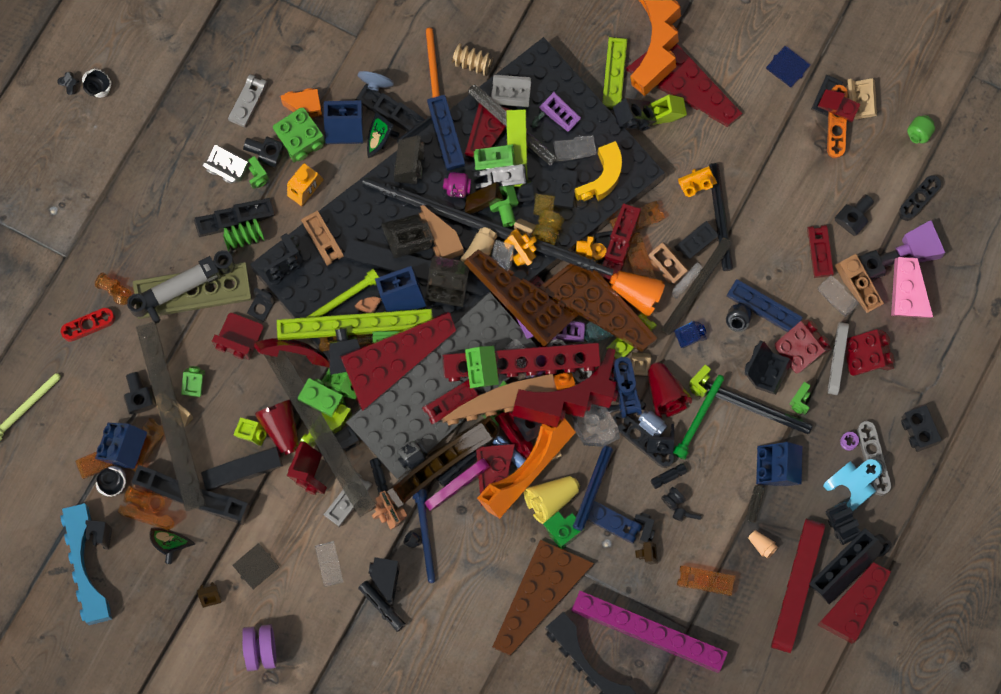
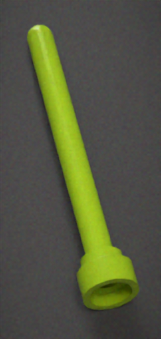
M374 269L367 272L364 280L305 318L323 316L368 285H377L375 278L379 276Z

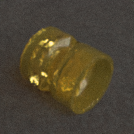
M542 210L538 218L539 224L535 226L532 237L535 236L536 239L555 245L559 235L557 231L561 230L564 218L555 212Z

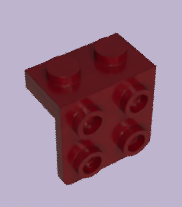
M229 313L219 336L214 334L212 343L215 349L220 352H229L238 359L243 360L245 358L250 360L255 350L254 344L258 342L263 331V325L237 314Z
M808 319L800 321L774 345L781 356L791 359L790 367L795 373H800L820 355L826 354L832 349L829 346L830 342L823 335L821 336L817 331L818 327L816 324Z
M876 329L847 338L845 354L849 372L852 376L877 369L887 371L894 369L893 363L895 359L893 353L890 352L889 345L891 341L886 332Z
M301 441L296 449L292 464L289 466L287 477L310 494H325L327 487L314 478L322 455L308 443Z

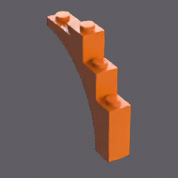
M638 0L649 16L652 25V35L646 56L630 78L631 85L644 96L676 68V57L669 51L679 42L678 30L672 25L681 17V6L676 0Z

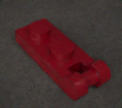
M821 225L819 228H814V226L807 227L814 278L833 276L827 225ZM815 235H821L822 239H816Z
M467 379L432 402L424 405L422 409L429 415L431 424H434L461 405L476 398L478 394L474 388H470V383ZM436 406H439L441 412L438 414L433 409Z

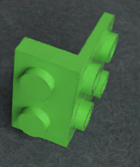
M299 108L273 125V130L288 150L293 163L304 160L308 156L307 154L320 150L323 144H325L323 134L304 108Z
M309 378L298 396L299 401L330 417H333L340 403L346 405L340 390L334 387L329 389L325 387L324 382L316 378L315 380Z

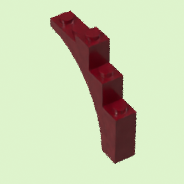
M608 348L599 368L589 378L570 388L552 392H532L518 389L511 416L557 427L559 420L563 421L565 413L583 418L585 411H590L591 404L610 408L611 402L616 401L618 390H615L616 382L612 381L614 373H611V369H614V363L617 359L614 357L616 350Z

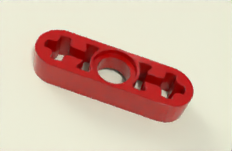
M109 308L99 309L64 324L61 328V335L69 342L78 340L111 326L115 321V315ZM104 313L110 315L108 321L102 319ZM94 317H96L99 320V325H97V322L95 321ZM86 320L93 321L92 328L87 330L83 328V323ZM77 324L79 325V328L82 331L80 333L78 331V328L76 327ZM71 328L72 330H75L72 332V336L66 334L68 333L67 329Z

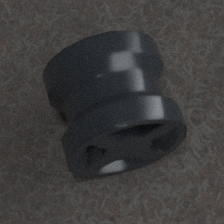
M671 487L669 493L661 497L662 501L672 511H676L678 505L686 501L684 496L675 487Z

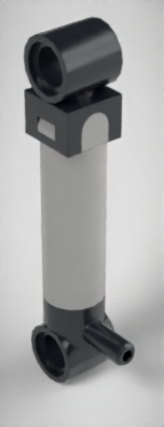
M225 250L218 251L214 256V260H212L211 256H208L198 261V265L147 291L131 295L127 300L129 310L136 317H143L149 313L153 323H159L161 319L155 307L207 281L211 283L221 278L219 272L222 274L232 272L235 267L232 255ZM221 260H229L226 265H220ZM138 302H142V303H143L140 308H138V309H135V308H134V305H135L136 303H138Z

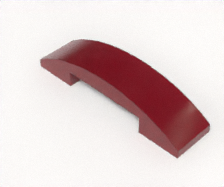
M271 338L255 342L254 347L260 354L277 357L279 350L307 355L306 357L312 364L329 367V361L321 352L311 345L298 340Z

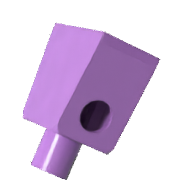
M928 221L905 234L902 239L904 245L896 247L899 257L909 256V258H918L919 263L941 259L945 254L932 221Z

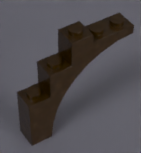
M487 416L455 435L447 444L431 452L424 462L412 470L408 469L398 478L399 480L387 491L397 507L405 504L414 494L453 464L492 440L500 430L491 417Z

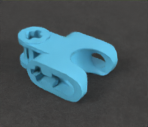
M870 459L856 468L850 461L828 479L823 487L828 491L835 489L839 485L848 487L851 497L847 502V507L854 511L876 492L871 483L881 475L882 465L879 461ZM869 464L871 466L876 465L875 474L873 472L868 473Z

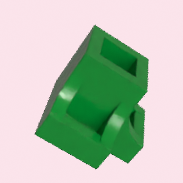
M558 511L543 523L549 536L560 549L565 548L582 532L573 528L576 519L573 513L564 519Z

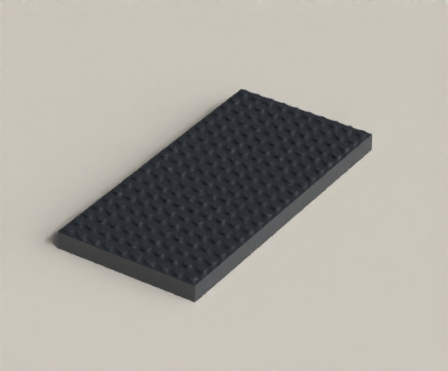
M544 37L495 74L531 78L529 107L494 105L511 110H526L527 180H533L535 200L518 202V205L513 207L512 210L516 221L523 219L537 225L532 237L535 236L536 239L573 252L576 250L577 241H587L588 236H594L619 215L623 204L633 205L663 181L665 172L624 127L619 126L616 117ZM493 76L450 109L465 166L447 171L434 124L432 123L318 211L343 255L345 254L349 239L472 272L469 267L461 262L463 255L442 262L440 257H436L433 247H435L434 241H430L426 230H428L427 224H422L419 216L421 208L381 194L379 190L362 185L364 178L379 183L384 182L465 212L466 196L464 198L448 196L447 189H443L444 178H448L451 172L466 173L468 178L471 179L470 194L482 189H475V184L488 182L487 175L474 177L473 172L487 170H475L474 157L465 155L480 100L491 103ZM553 92L581 117L568 132L546 114L538 121L536 128L532 127L534 118L539 113H543L539 107ZM552 101L549 107L552 108L555 103ZM558 106L554 112L557 114L561 108ZM564 111L559 117L562 119L567 113ZM570 116L565 123L568 124L573 118ZM507 126L492 147L507 145ZM616 141L622 156V168L619 181L614 190L599 201L595 195L589 200L577 201L574 194L573 209L554 207L559 169L578 171L575 188L593 182L601 176L604 170L598 156V148ZM514 187L515 193L519 187ZM502 195L503 200L501 201L506 200L507 197ZM490 206L471 214L503 226L499 211L492 212ZM435 214L457 232L463 252L465 253L479 230ZM303 224L288 234L290 238H295L301 250L299 254L303 263L300 264L298 269L294 271L289 270L277 281L268 280L264 268L288 254L282 240L250 264L253 272L292 319L309 316L364 280L367 272L372 269L375 270L379 277L393 273L392 271L348 260L344 257L333 260L332 264L327 266ZM514 225L506 228L514 230ZM500 237L496 238L495 245L490 253V257L496 260L500 267L505 270L510 269L514 272V276L521 280L524 278L530 283L537 277L541 278L562 261L534 251L536 257L530 265L527 266L525 263L517 266L513 260L514 255L518 253L517 250L513 248L507 251L503 246L505 239ZM332 247L325 250L327 254L334 252ZM418 279L427 306L418 310L432 309V318L449 312L453 323H455L483 298V296ZM368 285L321 317L366 314L356 309L355 305L365 298H381L377 285ZM493 294V296L495 297V299H496L501 305H504V304ZM382 299L375 313L387 312ZM373 334L348 335V337L356 336L360 348L373 343ZM336 336L309 338L329 361V341L337 339Z

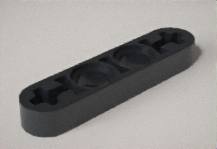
M616 413L613 416L611 424L619 434L658 466L668 468L672 465L674 461L673 454L660 453L663 456L669 455L668 460L670 462L665 461L663 463L661 462L662 457L657 454V457H654L653 455L656 453L647 452L645 443L648 441V436H652L627 415L626 418H623V423L627 427L630 423L631 426L625 433L626 427L622 424L616 425V419L620 420L622 418L621 413ZM631 430H639L641 436L638 439L631 438Z

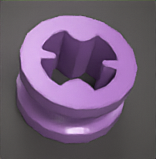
M854 432L845 433L840 440L842 448L848 451L855 449L859 443V438ZM849 437H852V442L854 443V445H852V443L850 444V446L847 445V441L845 440V438L848 439Z

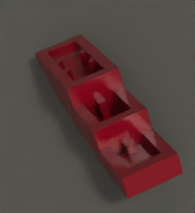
M626 204L622 205L603 263V266L614 269L615 273L623 269L641 213L640 208ZM599 273L606 281H610L611 276Z

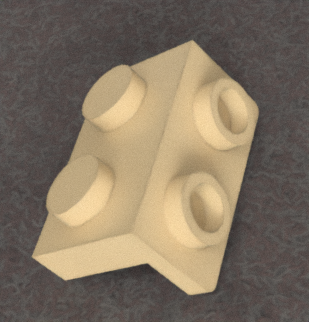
M873 78L861 81L848 79L846 89L849 99L861 104L854 119L877 116L875 80Z

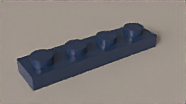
M441 95L427 99L447 171L465 166L446 96Z
M736 279L726 296L738 304L746 305L752 312L786 332H789L803 318Z

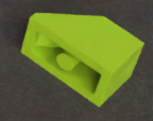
M667 95L651 103L657 120L652 125L674 122L687 115L684 98Z

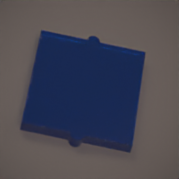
M784 46L777 55H774L773 60L766 69L792 88L799 78L802 79L810 64Z

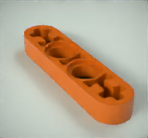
M836 85L831 89L832 91L839 89L841 93L845 94L844 97H848L847 89L843 85ZM829 112L827 153L832 158H839L845 152L847 120L835 117ZM834 126H839L842 129L840 136H835L832 133ZM831 139H842V142L838 141L837 147L840 148L841 151H839L837 154H835V151L831 149L835 146V141H831Z

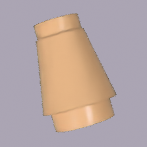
M757 530L752 532L748 538L762 557L765 556L767 559L778 548L775 545L776 542Z

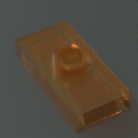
M97 451L75 461L82 479L93 476L104 468L116 465L95 459Z

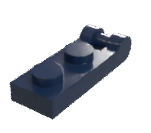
M594 501L587 519L631 544H634L637 532H640L642 529L639 523L631 521ZM625 526L630 528L628 533L623 532Z

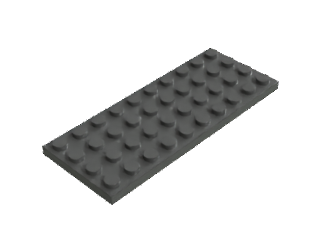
M490 292L454 323L456 331L368 407L363 411L360 408L346 421L350 428L397 480L409 469L408 467L403 468L398 461V458H400V448L410 441L420 442L428 453L458 425L448 426V422L442 423V419L431 424L429 415L422 409L424 405L468 379V377H460V381L449 382L448 378H444L442 354L466 353L465 349L483 346H494V350L537 347L531 339H526L521 327ZM519 357L516 361L519 368L526 363L524 357ZM504 358L499 359L497 367L499 369L506 368L507 361ZM462 361L458 364L460 372L468 370L467 362ZM507 373L499 374V385L474 389L479 396L498 388L503 381L506 382L510 377H507ZM439 406L433 408L436 414L441 412Z

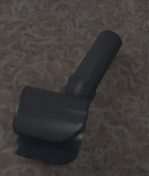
M682 508L677 509L673 514V518L681 522L684 516L701 520V515L689 513Z

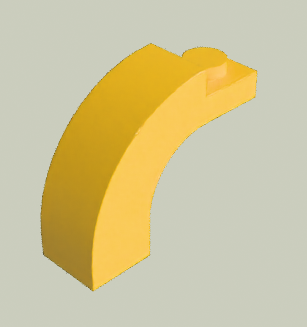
M616 141L598 148V156L604 169L603 173L597 180L575 188L577 201L589 200L593 195L599 201L608 196L616 187L622 168V156Z

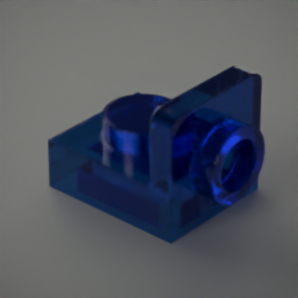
M693 321L674 330L681 348H686L698 341L707 340L705 335L707 334L706 328L700 322Z

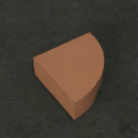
M365 298L360 300L355 305V308L364 313H375L381 298Z

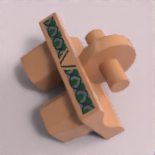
M385 491L379 493V496L375 499L377 504L373 506L376 512L372 517L373 519L379 518L381 523L387 522L390 530H392L407 517V514L403 508L395 511L392 506L395 502L391 500L388 493L386 494Z

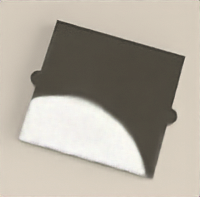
M259 543L232 565L241 575L240 578L245 580L253 590L279 568L271 558V554L267 553Z

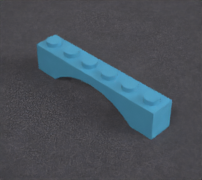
M84 503L63 508V515H60L63 527L66 526L65 542L67 545H70L69 561L70 564H74L75 571L72 572L74 583L78 584L79 590L76 591L78 602L82 603L83 609L80 610L81 619L88 625L112 620L109 601L93 586L85 568L84 550L87 540V525L85 521L91 520L89 507Z

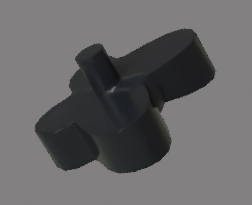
M66 72L64 77H60L57 80L59 85L66 86L68 95L76 93V85L80 82L78 78H74L72 72Z

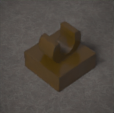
M645 542L643 543L644 549L635 550L636 558H639V560L645 559V563L650 565L658 564L656 544Z
M211 582L210 587L204 588L201 585L200 589L197 590L202 608L222 603L217 585Z

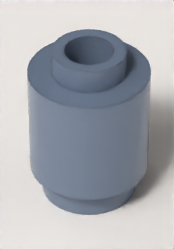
M651 410L649 412L644 411L638 419L640 421L639 425L652 436L660 437L668 427L664 424L665 421Z

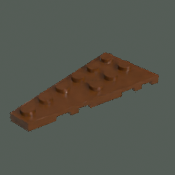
M479 249L464 261L469 269L544 347L579 315L575 311L570 312L564 308L565 305L563 303H556L550 299L546 292L524 278L522 280L517 278L510 269H503L496 260Z
M568 264L539 287L553 300L563 303L568 309L577 312L580 316L641 352L657 341V337L595 270L592 272L576 265Z
M540 540L492 648L511 656L594 563Z

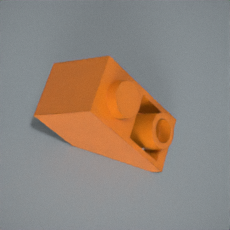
M307 88L302 92L295 93L291 91L280 95L283 106L290 111L295 112L299 108H304L311 118L322 116L317 89Z

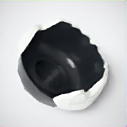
M92 69L82 77L83 89L88 95L98 98L107 96L111 88V81L108 75H105L101 70Z
M111 466L99 472L96 482V488L99 493L112 497L122 492L123 488H125L126 476L120 467Z

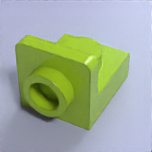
M706 364L689 383L691 392L696 396L704 397L707 393V390L700 385H704L710 379L711 369Z
M240 417L233 435L262 446L267 432L259 422Z

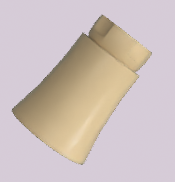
M480 228L471 245L461 257V262L466 265L464 261L478 249L490 256L497 234L489 228Z

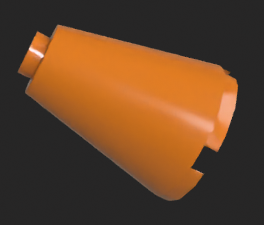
M623 271L614 272L609 281L614 291L646 316H650L655 308L652 306L659 302L665 287V282L662 280Z

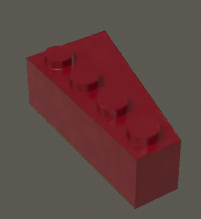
M873 562L817 625L853 644L857 640L891 571Z

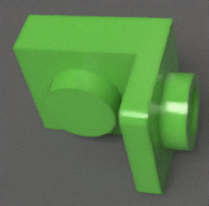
M253 156L248 160L250 163L248 168L254 176L249 182L251 187L255 189L264 186L269 178L256 157Z
M197 366L186 368L183 372L181 395L201 397L205 370H201Z
M806 382L802 384L789 403L792 406V410L798 414H806L810 409L802 403L810 395V392H808L810 385Z

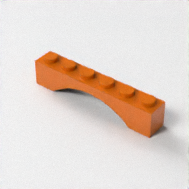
M565 418L563 421L559 420L557 427L542 424L536 444L526 461L507 478L490 483L477 497L489 513L500 519L576 432Z

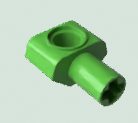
M501 186V194L506 196L507 199L491 205L490 209L492 212L499 211L503 226L509 227L513 226L516 222L512 208L518 205L514 186Z

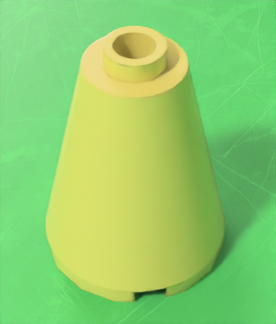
M567 476L528 487L524 491V498L528 508L534 509L535 514L533 516L543 524L579 493L578 488H580V485L576 478Z

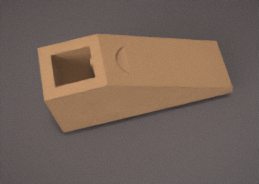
M422 205L419 216L422 224H427L428 230H426L429 240L434 241L435 247H433L436 257H440L442 262L463 255V247L457 232Z
M856 254L834 265L844 284L866 313L884 304Z

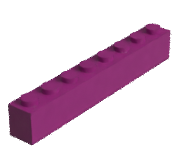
M579 591L572 608V612L716 673L721 671L728 653L582 591Z

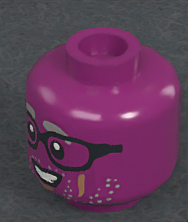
M451 172L448 178H444L443 189H447L448 196L464 198L466 194H470L471 179L468 178L466 173Z

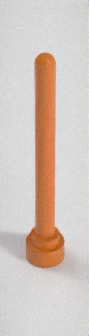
M428 27L426 29L432 97L434 98L440 96L433 29Z

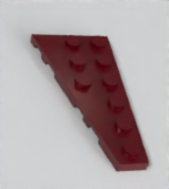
M678 44L669 50L676 57V68L656 85L658 89L669 95L684 98V102L691 105L692 108L704 112L708 117L726 127H729L742 116L740 110ZM647 52L629 65L626 71L631 74L634 73L642 63Z
M449 312L340 356L362 411L456 331Z

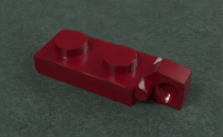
M502 412L495 417V420L512 444H515L518 452L527 459L534 448L532 442H527L514 422V416H511L512 412Z

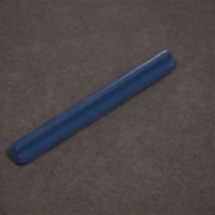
M607 445L601 450L573 524V528L578 531H582L585 527L612 455L613 449Z

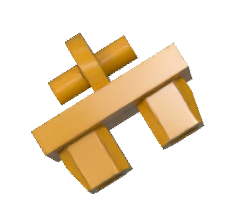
M709 166L698 171L693 169L691 174L678 179L685 196L688 197L695 195L696 192L702 189L708 190L714 184H717V180Z
M516 228L503 242V246L507 251L513 248L517 250L518 253L513 257L517 266L525 263L528 266L536 257L534 254L536 250L534 243L537 241L535 236L529 239L527 234L521 235Z
M588 236L587 241H577L576 254H582L587 258H594L596 260H601L605 257V246L601 243L593 244V237Z

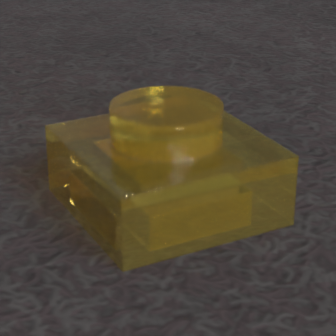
M536 194L534 214L553 216L555 196Z

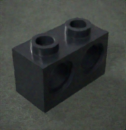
M625 98L613 107L620 127L645 131L657 122L649 101Z
M927 405L903 414L901 424L904 430L908 431L910 435L909 443L912 448L916 449V452L938 445L941 442V437ZM911 417H918L920 424H914ZM919 435H926L928 442H922Z

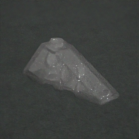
M579 371V373H580V378H579V379H580V380H582V379H585V380H586V379H587V376ZM591 404L590 411H585L583 418L572 415L575 432L583 445L604 447L620 439L618 426L606 407Z

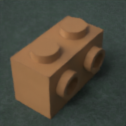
M662 242L648 255L651 258L650 262L652 265L664 272L663 277L669 283H678L690 272L689 268L665 242Z

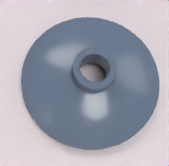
M360 71L357 75L363 82L368 84V88L378 91L379 88H388L394 85L391 79L377 73Z

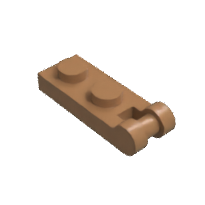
M318 210L301 219L302 224L327 266L332 264L333 260L344 257ZM332 247L334 252L327 254L325 250Z

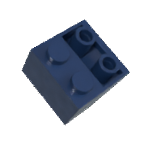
M361 100L324 101L326 144H363V106Z
M412 266L375 278L380 297L387 312L418 310L427 307L416 272Z
M108 422L103 430V437L97 448L95 459L123 468L135 469L147 432L131 424Z
M790 442L757 446L756 484L772 486L801 485L803 446Z

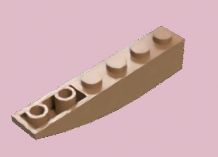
M553 374L513 382L488 391L452 411L442 419V423L448 422L449 426L460 423L459 420L465 418L467 421H473L483 414L486 417L497 415V411L512 412L518 389L532 392L556 391Z

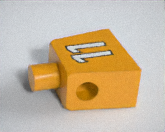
M304 163L288 181L287 196L302 207L324 179Z

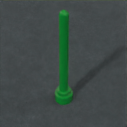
M723 375L717 376L681 444L679 443L678 446L674 447L673 454L686 460L689 454L688 446L724 381Z

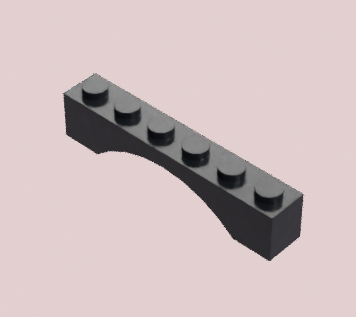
M138 465L131 482L135 488L244 525L251 508L248 503L194 487L141 465Z
M564 612L545 627L547 638L552 643L557 642L560 646L558 650L565 658L569 656L572 659V666L579 673L582 671L587 676L585 678L586 682L592 688L596 686L600 691L599 694H636L630 686L609 681L590 666L579 646L577 626Z

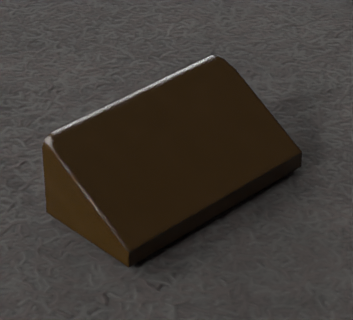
M495 182L466 196L465 212L474 214L503 200L499 183Z

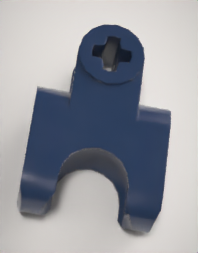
M620 357L615 360L613 378L614 382H616L615 388L618 390L617 396L619 398L621 416L626 418V414L632 413L642 415L631 360L628 357Z

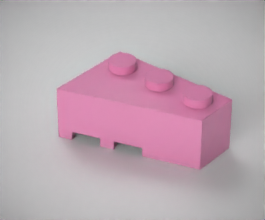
M895 258L891 316L933 317L918 258Z

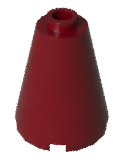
M656 362L650 366L648 377L656 415L661 418L663 414L671 417L684 411L687 408L686 404L688 402L692 403L690 394L664 363Z
M290 399L255 413L256 418L280 453L285 452L288 455L296 451L295 447L299 446L293 405Z

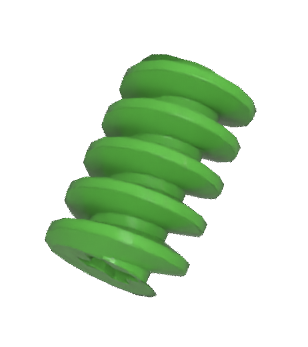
M253 219V225L246 221V227L239 223L238 229H236L232 225L231 232L224 228L223 237L228 252L230 251V245L236 250L237 243L244 247L245 241L249 245L252 244V239L258 243L259 237L265 241L261 226L256 219Z

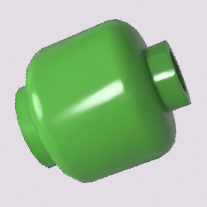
M928 116L915 117L907 129L910 140L914 143L922 144L928 142L935 132L934 121Z

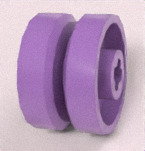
M272 624L261 625L259 638L254 626L244 627L242 646L247 671L259 669L260 657L265 669L276 668V646Z

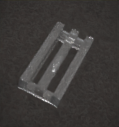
M696 263L672 290L671 295L675 299H678L700 275L702 266L699 263Z

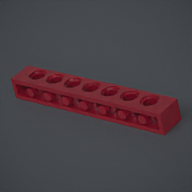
M599 343L495 350L496 365L497 361L501 358L507 361L506 368L499 369L497 367L498 378L499 374L506 373L507 377H516L519 372H526V376L538 375V371H545V374H555L558 369H564L565 373L576 372V368H584V371H594L595 367L600 366ZM578 352L584 356V360L579 364L574 360V356ZM466 353L442 354L444 378H448L449 382L460 381V377H468L469 380L468 370L460 372L458 369L460 362H467ZM558 354H562L565 358L564 363L561 365L555 362V357ZM539 355L545 358L543 366L536 364V358ZM519 357L526 359V365L523 368H519L516 364Z

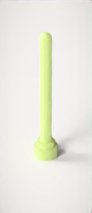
M55 373L0 425V441L4 435L3 433L60 380V374Z

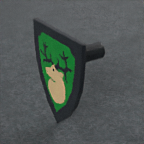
M378 112L375 113L369 129L367 140L368 158L374 156L380 149H384L389 137L398 139L400 136L399 132L392 130L394 125Z
M151 528L149 533L152 545L162 554L166 555V564L173 563L175 551L195 545L189 538L173 531Z

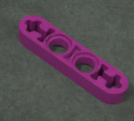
M484 458L479 460L425 502L427 508L430 511L436 509L490 467Z

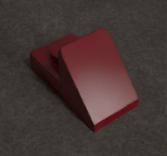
M826 89L818 107L852 122L861 104L844 97V93Z

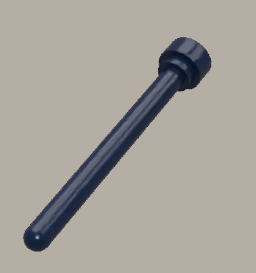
M422 489L414 494L412 498L418 506L427 579L432 584L435 582V572L425 507L428 493L426 489Z

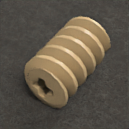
M459 43L454 52L452 63L455 61L456 67H459L462 63V69H466L469 66V71L471 72L476 68L477 74H480L483 70V76H487L493 62V57L490 59L488 52L485 56H482V50L475 54V48L468 52L467 45L462 50L461 43Z

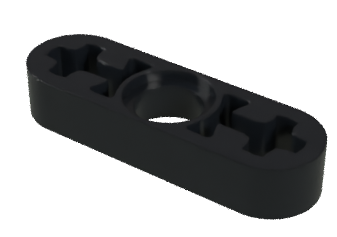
M928 176L901 205L899 209L901 219L905 221L912 220L941 187V180L937 176ZM935 182V187H932L927 192L926 189L929 183ZM915 195H924L925 201L922 203L917 202ZM913 204V209L906 215L904 213L905 209L907 210Z

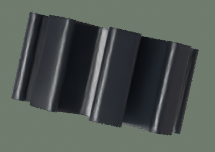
M845 501L825 511L826 516L829 518V526L833 527L834 536L840 540L841 545L851 542L861 532L857 527L859 526L857 519L853 518L852 509L847 507Z

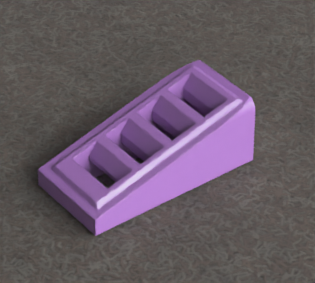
M555 92L539 107L567 132L581 119ZM553 101L555 105L550 108L549 105ZM559 106L561 109L556 114L554 110ZM565 111L567 114L561 119L559 116ZM570 116L573 118L568 124L565 123Z
M570 322L562 330L561 334L559 333L552 340L584 342L585 323ZM567 327H570L569 335H567ZM575 327L578 328L577 336H574Z

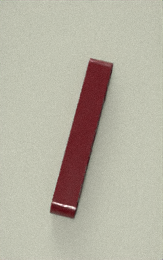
M805 519L771 644L773 649L787 653L792 651L824 533V523Z

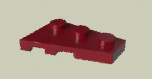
M480 100L465 155L474 157L475 149L491 148L507 126V110L511 109Z
M515 444L486 446L476 449L477 462L484 458L490 466L478 476L480 494L490 483L498 482L508 477Z

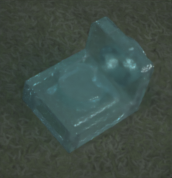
M592 322L585 326L584 338L588 343H596L599 340L614 336Z

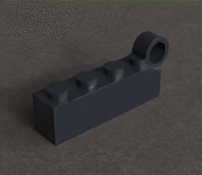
M864 528L809 584L830 605L877 557L885 555L890 550L891 541L883 534L874 536Z

